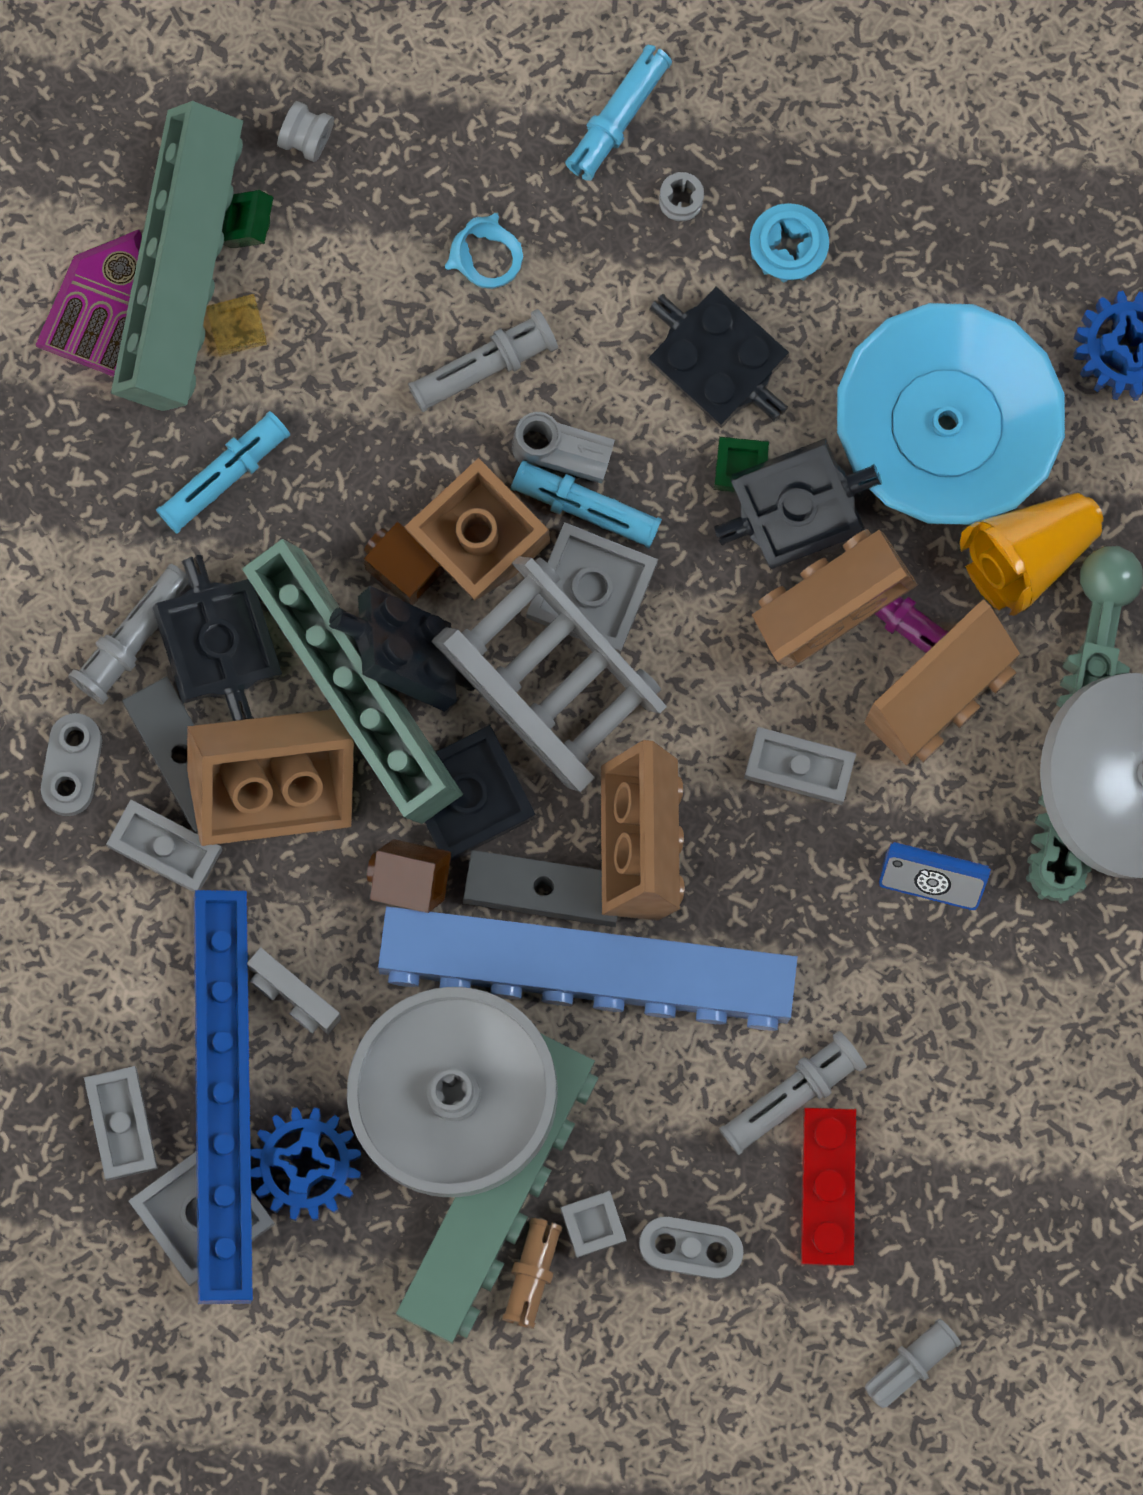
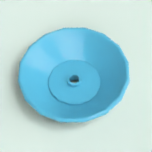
M928 303L886 319L855 348L837 389V434L853 472L867 468L872 464L876 465L882 485L869 489L887 507L927 524L971 525L975 522H982L980 520L1016 509L1048 478L1065 439V394L1048 354L1015 321L974 304ZM943 416H949L955 421L956 427L951 430L943 429L939 425L938 419Z

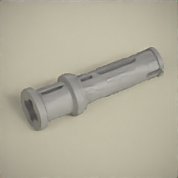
M540 310L532 311L530 319L507 331L502 329L494 331V335L490 336L491 342L451 361L449 364L414 382L408 383L409 389L420 410L425 412L437 403L505 368L508 372L511 370L515 372L521 369V362L546 349L550 352L557 350V341Z
M169 564L158 581L148 590L111 636L106 634L98 639L96 642L97 650L79 671L72 670L68 675L69 679L85 694L103 705L108 699L107 691L124 671L131 672L136 666L137 658L135 655L147 639L157 630L158 624L153 606L158 602L180 597L191 589L187 580V574L177 566Z
M837 1031L833 1034V1042L810 1059L806 1057L801 1058L798 1061V1065L795 1066L796 1073L761 1097L756 1103L725 1126H721L719 1128L720 1132L734 1151L740 1155L744 1149L779 1125L815 1096L818 1099L828 1097L832 1093V1086L852 1071L857 1070L861 1072L867 1066L841 1031Z

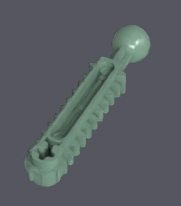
M1104 546L1092 551L1084 559L1080 569L1081 587L1092 603L1084 644L1079 648L1077 654L1068 655L1062 665L1064 669L1073 675L1064 676L1060 680V686L1069 691L1068 695H1062L1057 699L1056 705L1060 708L1075 692L1087 684L1104 677L1129 673L1130 667L1118 661L1120 649L1114 647L1121 608L1130 604L1140 594L1143 586V569L1136 556L1120 546ZM1041 795L1038 803L1045 807L1043 795ZM1038 814L1034 823L1042 827L1044 833L1035 834L1031 838V843L1041 850L1028 857L1027 863L1030 866L1026 880L1031 882L1033 889L1038 893L1039 899L1043 900L1046 898L1051 901H1059L1060 904L1066 903L1070 897L1074 896L1077 892L1081 893L1087 886L1085 880L1087 874L1091 872V867L1078 859L1069 850L1063 856L1061 864L1062 871L1069 873V876H1066L1059 883L1054 882L1055 875L1053 872L1047 871V868L1057 861L1060 850H1068V848L1055 831L1048 814Z

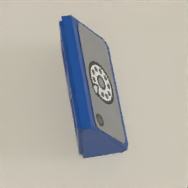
M893 842L885 854L879 886L974 911L980 904L991 869L988 868L989 866Z

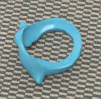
M498 213L488 217H475L455 236L451 244L450 255L445 264V269H458L470 282L480 288L494 289L504 286L514 280L521 269L523 261L521 243L513 234L499 225ZM468 234H474L478 238L486 237L488 240L498 241L506 245L511 251L513 258L509 271L497 278H487L479 274L473 266L472 256L469 253V247L465 240Z

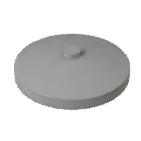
M1125 673L1104 677L1087 684L1075 692L1057 712L1049 727L1042 749L1040 780L1044 804L1050 821L1060 839L1078 859L1089 867L1109 876L1126 879L1143 878L1142 673Z
M443 987L423 991L400 1001L382 1014L359 1043L350 1066L347 1082V1103L350 1120L359 1142L372 1161L386 1175L399 1184L416 1192L438 1197H465L483 1193L504 1184L520 1173L534 1159L545 1143L553 1125L558 1102V1083L554 1062L547 1044L532 1021L506 1000L485 991L465 987Z

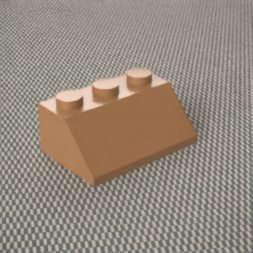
M866 529L856 534L843 544L845 553L830 563L826 558L816 561L801 572L800 575L804 579L788 591H786L784 586H780L758 601L761 609L753 613L752 617L777 662L790 669L794 668L918 586L886 535L880 530L871 534Z
M983 599L873 703L864 723L906 766L916 757L924 763L944 744L945 741L939 735L952 722L958 728H961L981 708L975 701L988 688L996 694L1017 674L1011 666L1015 663L1020 653L991 606Z
M334 709L187 726V772L199 841L202 846L351 827L354 740Z
M642 740L601 766L602 915L660 920L679 910L683 900L685 886L682 876L679 875V854L684 843L683 829L679 826V804L683 796V782L681 777L678 776V759L654 741Z

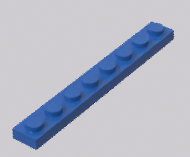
M195 890L198 1304H251L253 1300L247 891Z

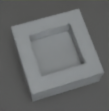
M610 1191L560 1207L576 1258L627 1241Z

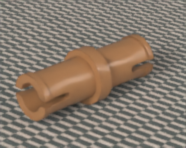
M537 1218L530 1219V1228L520 1262H514L511 1273L515 1275V1280L505 1314L502 1317V1320L508 1323L518 1322L517 1326L530 1329L535 1327V1319L545 1284L551 1285L554 1273L549 1271L559 1234L563 1228L555 1223H551V1226L547 1225L548 1221Z

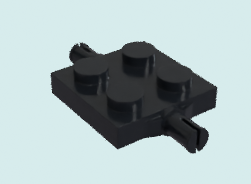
M717 286L698 306L685 313L674 305L665 294L658 297V303L654 301L649 310L662 319L670 327L666 340L651 354L648 362L718 426L722 428L739 410L752 403L757 405L773 422L780 418V414L783 415L788 406L768 390L767 387L772 374L789 357V351Z
M826 438L732 474L731 482L741 502V516L715 525V533L717 538L719 537V542L722 546L749 535L761 548L770 570L847 541L864 531V525L855 507V494L871 487L882 485L879 472L877 473L876 465L872 464L867 468L846 475L845 471L836 463Z
M197 555L194 559L189 557L183 560L182 564L184 565L191 589L180 597L158 602L153 606L182 704L207 697H225L232 721L254 719L245 691L255 684L277 679L282 675L257 592L249 579L231 584L210 583L203 555Z
M369 586L358 596L359 617L344 611L342 608H336L329 619L331 624L329 627L353 637L361 653L362 675L444 712L457 701L456 684L466 688L468 691L475 690L470 682L432 642L445 627L451 628V623L441 617L426 612L373 586Z

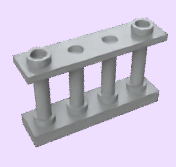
M518 556L512 564L523 575L524 579L471 631L465 629L461 633L458 629L445 627L432 642L567 788L581 792L595 778L585 768V765L589 762L587 756L639 704L645 710L655 713H661L667 706L657 696L661 688L656 681L642 669L635 672L556 585L560 580L556 571L540 557L534 561L531 557ZM539 593L559 616L505 668L499 666L495 670L482 656L487 651L485 645ZM571 631H574L592 653L539 705L533 703L529 707L517 694L522 688L519 682ZM607 668L626 689L573 742L568 739L562 743L550 730L555 726L553 719Z

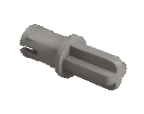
M937 1319L933 1326L906 1349L900 1346L897 1349L899 1355L866 1383L865 1389L868 1395L881 1408L889 1406L918 1379L923 1381L928 1379L929 1377L926 1372L955 1347L961 1345V1341L942 1319Z

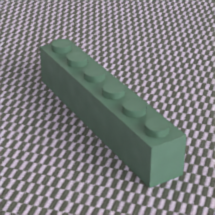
M190 101L167 111L111 394L161 411L186 406L196 386V376L194 374L196 358L205 340L203 323L207 304L210 302L215 289V282L212 277L216 257L220 254L224 244L222 227L225 211L233 198L231 181L234 166L241 155L243 146L242 139L240 138L243 120L195 101Z
M281 539L243 567L242 570L403 817L423 824L462 796L463 793L395 690L362 675L361 653L353 637L329 627L331 624L329 623L331 614L336 608L340 607L303 550Z
M543 1034L541 1035L547 1044L554 1062L558 1083L556 1114L545 1143L534 1159L509 1181L483 1193L455 1197L396 1312L398 1317L452 1345L457 1335L466 1339L469 1336L481 1310L472 1306L481 1288L491 1292L505 1264L496 1259L505 1240L515 1245L528 1219V1216L520 1213L528 1195L531 1194L538 1198L552 1172L551 1169L543 1166L553 1147L562 1152L575 1126V1123L567 1120L575 1102L578 1101L586 1105L599 1077L591 1074L595 1060Z

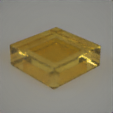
M254 294L207 306L206 311L219 357L267 345Z

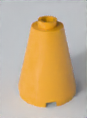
M1073 493L980 520L982 522H975L962 531L960 539L961 552L969 548L973 561L965 566L976 588L991 606L999 611L1007 606L1012 609L1009 615L1015 616L1028 609L1101 535L1103 513L1099 505L1092 498L1085 497L1080 493Z

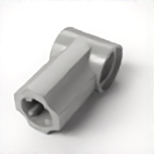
M533 412L520 419L512 440V452L514 458L520 464L523 460H526L529 464L539 468L547 467L602 484L615 440L557 423L552 416L544 412ZM532 431L540 432L548 439L549 445L540 450L533 449L524 442L523 436Z

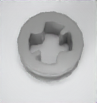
M677 172L669 175L663 181L660 188L659 205L662 212L668 218L675 221H688L700 212L704 200V188L701 182L694 175L687 172ZM681 186L682 192H684L685 188H689L692 191L689 206L681 207V202L678 203V206H675L670 202L673 198V188Z

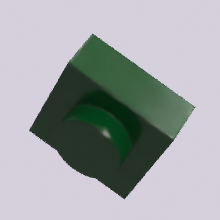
M261 190L233 194L232 201L225 211L223 221V245L229 248H241L265 244L266 235L270 227V215L274 196Z
M719 436L714 490L736 492L731 482L732 474L768 461L769 441Z

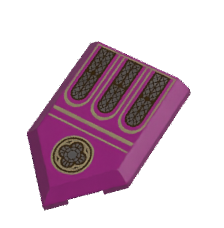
M139 229L73 257L36 342V347L114 377L142 240V234Z

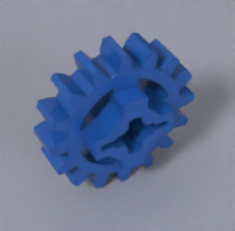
M1118 291L1113 305L1106 298L1102 297L1096 304L1097 313L1086 310L1081 319L1086 327H1078L1073 338L1079 343H1083V345L1076 348L1073 357L1076 360H1086L1087 362L1080 372L1082 378L1093 374L1098 378L1094 386L1096 392H1099L1108 385L1112 387V399L1118 400L1123 390H1129L1132 400L1138 401L1143 391V323L1141 322L1143 321V292H1139L1133 302H1128L1124 291ZM1112 320V333L1103 334L1101 338L1096 339L1097 332L1101 326ZM1123 336L1127 338L1130 346H1138L1134 355L1129 352L1128 346L1119 345ZM1105 363H1108L1110 366L1118 370L1120 373L1111 370L1108 366H1106Z
M296 1107L292 1108V1121L285 1123L278 1115L272 1117L276 1127L272 1134L264 1130L258 1131L257 1135L265 1145L263 1149H250L251 1157L260 1161V1167L251 1170V1179L264 1180V1184L259 1187L256 1193L259 1198H264L271 1194L275 1197L270 1208L274 1213L279 1212L287 1205L290 1207L291 1220L297 1221L301 1210H308L312 1220L318 1221L320 1207L326 1205L335 1214L339 1211L334 1200L338 1195L348 1199L353 1197L354 1194L346 1186L348 1179H361V1172L351 1168L350 1162L356 1161L362 1156L360 1150H347L346 1145L355 1137L351 1130L341 1134L336 1132L340 1122L339 1117L334 1115L325 1124L321 1122L320 1109L314 1107L309 1119H303L299 1109ZM303 1130L301 1131L299 1141L287 1149L276 1148L284 1137L293 1132ZM322 1134L335 1144L339 1151L340 1161L324 1155L320 1148ZM304 1151H311L313 1160L321 1164L322 1167L329 1169H312L308 1171L306 1178L299 1177L297 1167L290 1165L288 1161L282 1159L291 1161L293 1158L302 1159ZM271 1168L286 1172L291 1180L289 1195L277 1187L271 1174ZM324 1179L335 1181L328 1191L320 1196L308 1199L313 1186Z

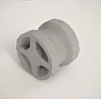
M295 101L282 124L277 141L278 147L285 150L295 148L302 151L305 159L316 162L330 137L334 117L326 113L316 115L309 112L306 104Z

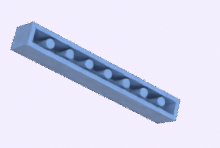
M386 906L378 969L379 974L389 975V984L398 986L418 987L419 979L440 981L439 988H470L471 985L491 988V994L503 999L518 1000L521 999L522 992L542 994V1002L553 1005L571 1006L573 998L594 1000L593 1008L603 1011L623 1012L624 1004L645 1006L644 1014L653 1017L675 1018L676 1010L695 1012L696 1021L726 1024L728 1016L748 1019L747 1027L776 1031L778 1030V1023L787 1024L791 1018L798 956L437 912L425 913L412 909Z

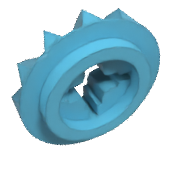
M791 203L773 206L763 212L752 227L750 234L752 259L761 267L764 275L770 274L779 278L783 283L796 279L804 281L810 274L821 268L829 249L827 228L822 219L805 206ZM781 226H783L785 233L788 232L791 239L804 238L803 242L797 245L796 260L786 249L779 251L774 249L781 242Z

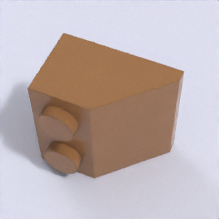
M479 458L404 526L408 533L474 601L510 580L519 572L512 564L518 556L531 557L533 559L550 544L549 529Z

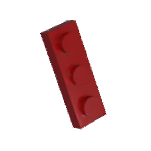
M803 1109L801 1265L854 1266L856 1109Z

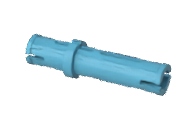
M646 45L642 54L599 116L594 115L588 121V132L572 155L565 161L566 166L579 177L583 170L582 179L591 181L611 149L618 148L624 141L623 132L662 75L672 65L671 58L663 50L658 49L654 56L655 46Z
M269 411L263 419L241 438L236 440L233 437L225 444L228 449L198 475L193 477L189 483L161 507L159 506L156 509L157 513L176 534L179 533L182 527L210 503L215 501L219 495L247 471L250 474L254 473L259 468L257 462L285 438L287 439L290 436V432Z
M526 460L521 462L510 490L518 491L551 505V511L560 515L563 510L603 529L645 545L648 549L650 548L662 521L661 518H656L574 483L575 477L566 474L562 478L529 464Z

